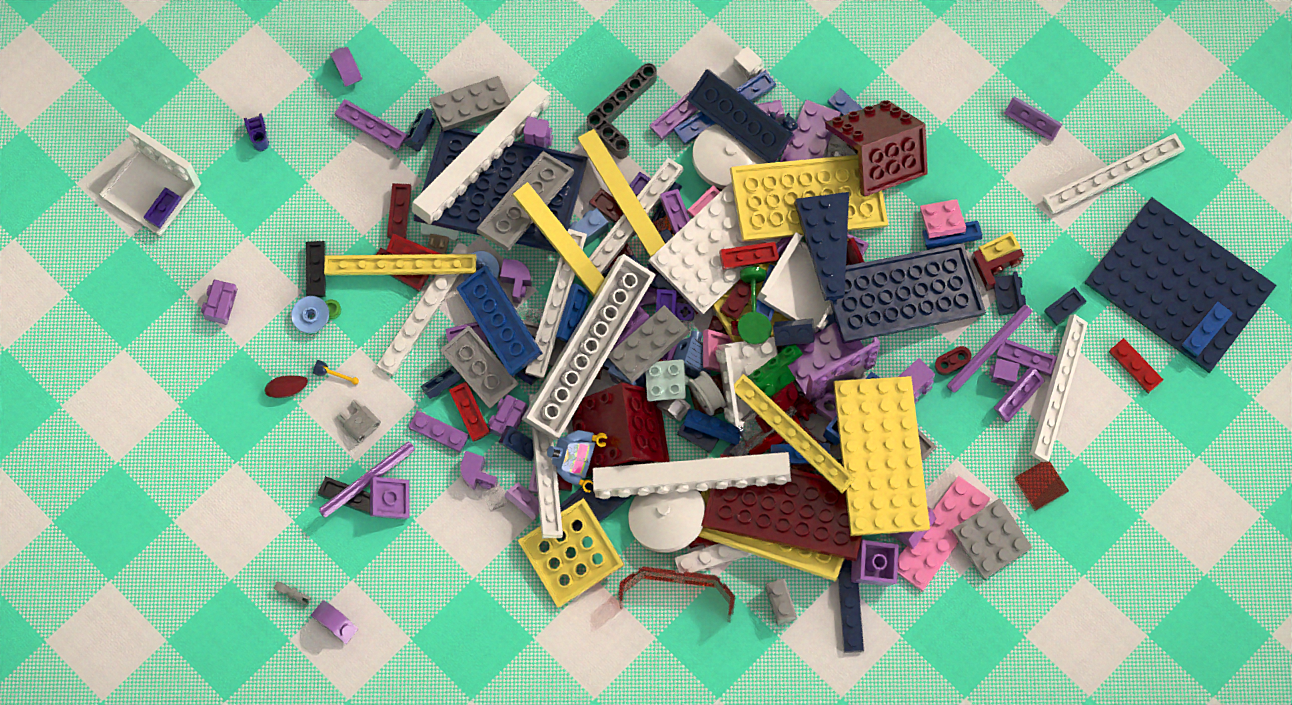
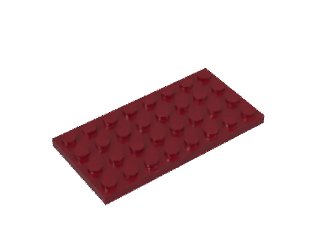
M721 454L720 458L733 456ZM790 469L791 482L782 485L769 483L765 486L747 485L744 488L736 486L726 489L711 488L702 521L703 528L842 559L857 560L862 535H850L846 491L841 493L824 476Z

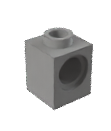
M684 399L660 400L656 405L667 417L679 422L691 408Z

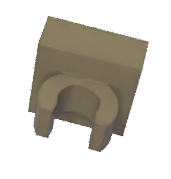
M430 234L427 248L441 254H446L449 237Z

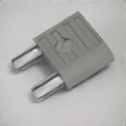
M355 399L351 402V405L357 411L349 419L342 412L339 413L341 417L337 414V418L343 423L344 429L359 443L367 436H370L380 425L381 421L366 406H362Z

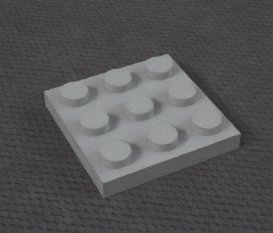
M1000 498L951 529L982 579H986L1032 548Z

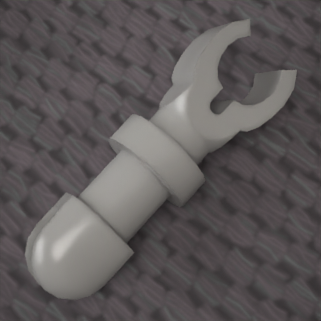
M277 581L274 589L288 595V598H294L304 605L309 604L304 601V598L311 600L308 595L302 594L296 588H290L280 581Z

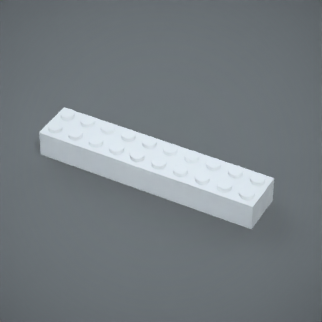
M624 254L617 258L521 420L553 440L560 438L655 277L654 273Z

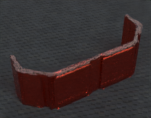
M642 567L639 568L638 572L631 573L619 584L620 609H623L625 592L640 580L647 579L717 588L729 603L728 622H731V615L734 613L735 595L725 583H721L720 578L716 575L692 572L677 573L674 570Z

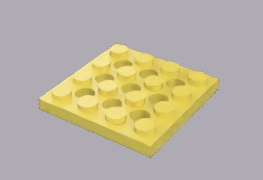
M584 498L561 512L562 531L566 533L564 541L559 542L556 538H542L541 526L518 540L557 607L566 604L625 566ZM577 520H580L583 524L580 531L573 529V523ZM586 537H591L593 540V544L589 548L583 546V540ZM544 541H547L550 545L547 552L540 550V544ZM573 547L576 550V555L570 559L567 557L566 551ZM600 553L603 561L596 565L593 562V556ZM553 558H558L560 562L559 567L556 569L550 567V561ZM580 564L586 566V572L583 575H578L576 572V568ZM566 574L569 576L570 582L568 585L563 586L560 583V578Z

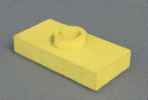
M1011 231L978 247V250L981 249L986 262L1017 251L1021 247Z

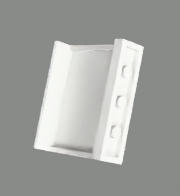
M796 232L756 299L790 320L813 318L816 334L819 329H824L828 322L825 318L828 314L832 315L833 311L830 301H824L808 246L800 241L802 235Z

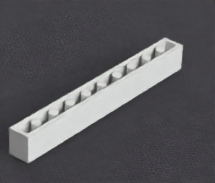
M532 81L413 201L412 212L428 224H431L434 220L437 221L442 216L443 211L453 205L455 198L458 195H463L467 186L470 183H474L478 179L479 174L483 170L486 171L495 158L498 159L506 146H511L518 134L521 135L523 133L526 119L528 117L537 118L542 110L545 111L550 104V93Z
M788 452L593 468V490L596 498L599 497L601 499H608L611 496L628 497L634 494L641 496L649 495V493L667 494L671 491L683 493L696 489L698 491H705L708 488L726 489L732 486L744 488L747 485L765 486L769 483L782 485L791 482Z

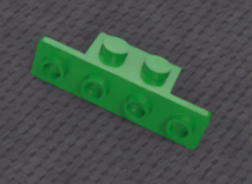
M792 344L760 368L754 370L747 377L770 398L796 379L788 365L802 356L803 353L795 344Z

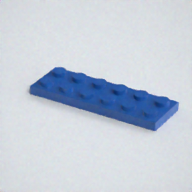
M484 265L456 287L509 375L514 376L543 354L487 265Z

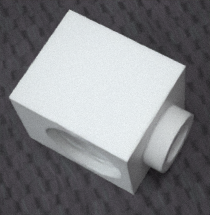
M748 46L734 57V66L746 78L751 79L753 76L755 77L761 73L763 60Z

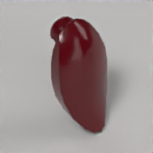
M294 375L277 377L267 383L265 394L273 398L294 396L307 386L308 379L303 376Z

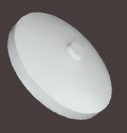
M718 124L706 128L699 134L692 152L693 165L699 176L708 184L720 189H724L732 182L729 170L731 167L750 165L753 161L756 164L767 163Z
M697 489L688 490L683 493L671 491L667 494L649 493L646 496L637 494L629 510L630 529L637 541L651 551L668 553L680 550L693 542L700 534L706 510L705 502Z

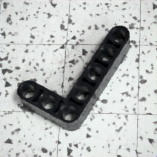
M651 63L642 65L587 116L588 130L595 129L604 146L617 158L623 159L629 155V141L611 123L655 84L657 69ZM647 72H650V73H652L653 75L648 77V76H645L644 74L647 73ZM634 84L639 85V87L636 89L632 88L631 86ZM621 96L626 97L623 101L618 100ZM610 108L613 111L606 113L604 110ZM595 120L600 122L597 125L591 124V122ZM606 133L613 134L611 137L604 136ZM624 145L626 148L619 150L617 146Z

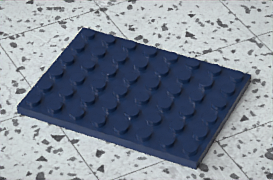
M458 128L446 131L441 129L422 192L480 133ZM514 141L511 146H506L503 149L501 156L498 159L495 158L486 171L483 170L479 174L478 179L474 183H470L467 186L463 195H458L455 198L453 205L450 208H446L437 221L434 220L429 225L482 236L477 233L479 225L544 151L574 169V174L547 205L568 232L588 157ZM416 214L414 215V221L428 224ZM534 222L516 242V244L557 252Z
M1153 197L1150 198L1085 281L1087 286L1208 373L1213 370L1277 286ZM1219 302L1233 314L1199 356L1196 357L1185 349L1182 344L1213 306Z

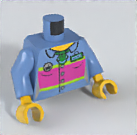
M577 430L566 437H560L556 447L549 446L547 456L552 458V464L557 467V472L565 481L576 486L581 485L584 491L591 492V490L585 488V484H593V482L589 479L584 481L582 478L586 477L595 446L593 441H596L598 446L604 447L606 443L599 442L598 440L602 437L607 438L604 433H599L596 436L591 432Z

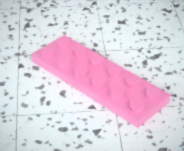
M958 476L934 508L933 512L936 520L931 525L930 530L925 533L914 549L906 546L898 557L897 574L923 592L959 543L951 529L982 510L991 498Z

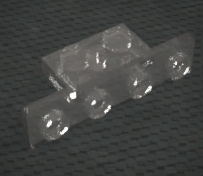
M790 406L785 413L792 418L797 410ZM754 410L741 419L744 425L735 426L743 440L729 451L734 457L746 456L753 447L761 444L764 438L776 432L772 429L769 433H764L755 420L757 413Z

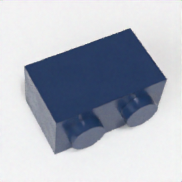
M813 318L779 321L774 324L775 346L813 343L815 341Z

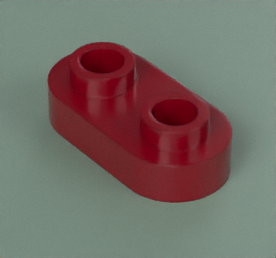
M959 346L939 356L935 362V370L941 375H949L964 367L971 360L970 350L967 347ZM958 356H964V360H959ZM941 364H946L948 368H942Z

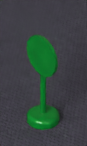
M748 267L740 271V279L745 283L751 284L752 312L741 317L737 329L744 341L756 345L768 340L771 336L772 326L765 315L756 312V283L766 279V270L760 267Z

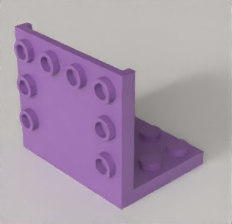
M835 322L817 332L813 343L796 344L803 355L789 364L788 367L796 378L795 382L806 399L813 402L824 396L827 392L834 390V381L852 380L875 367L880 341L877 337H874L872 343L864 347L861 341L843 344Z

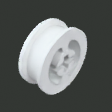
M701 371L700 376L696 379L688 380L692 393L707 414L712 416L717 408L726 407V402L721 392L705 371Z

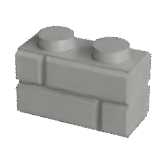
M785 578L767 583L765 589L777 625L796 620L797 615Z

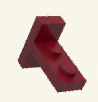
M981 249L973 252L971 258L986 290L989 291L994 289L996 284L992 273L996 275L1003 272L1007 267L1011 266V268L1019 266L1023 261L1024 253L1022 249L986 262Z

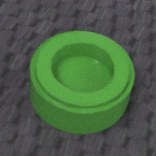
M333 299L325 301L329 309V319L339 317L341 314L340 304Z

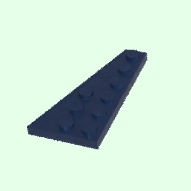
M849 192L797 198L794 204L824 301L843 299L845 295Z

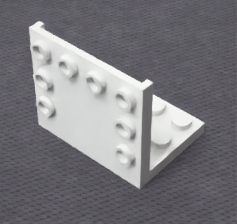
M130 124L126 130L130 136L129 139L134 143L133 146L136 149L99 195L158 236H161L200 187L201 183L191 163ZM166 187L179 195L182 200L159 229L146 221L143 216Z
M769 337L764 343L756 345L749 344L746 341L717 345L716 358L720 364L724 399L726 402L724 415L725 419L734 426L744 425L742 420L755 418L757 415L746 402L737 397L734 383L743 374L746 377L749 376L754 370L760 368L777 355L774 337Z

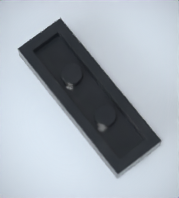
M325 241L306 242V296L326 297V276L324 274Z
M325 476L318 491V496L331 500L349 485ZM362 490L343 505L370 515V493Z

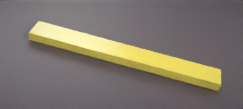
M592 129L579 136L578 141L651 258L665 245V242L595 129Z
M527 182L514 192L512 196L592 296L595 297L605 278Z
M325 255L324 274L325 276L474 274L477 267V255Z
M743 374L734 383L735 393L841 493L856 480L748 377Z

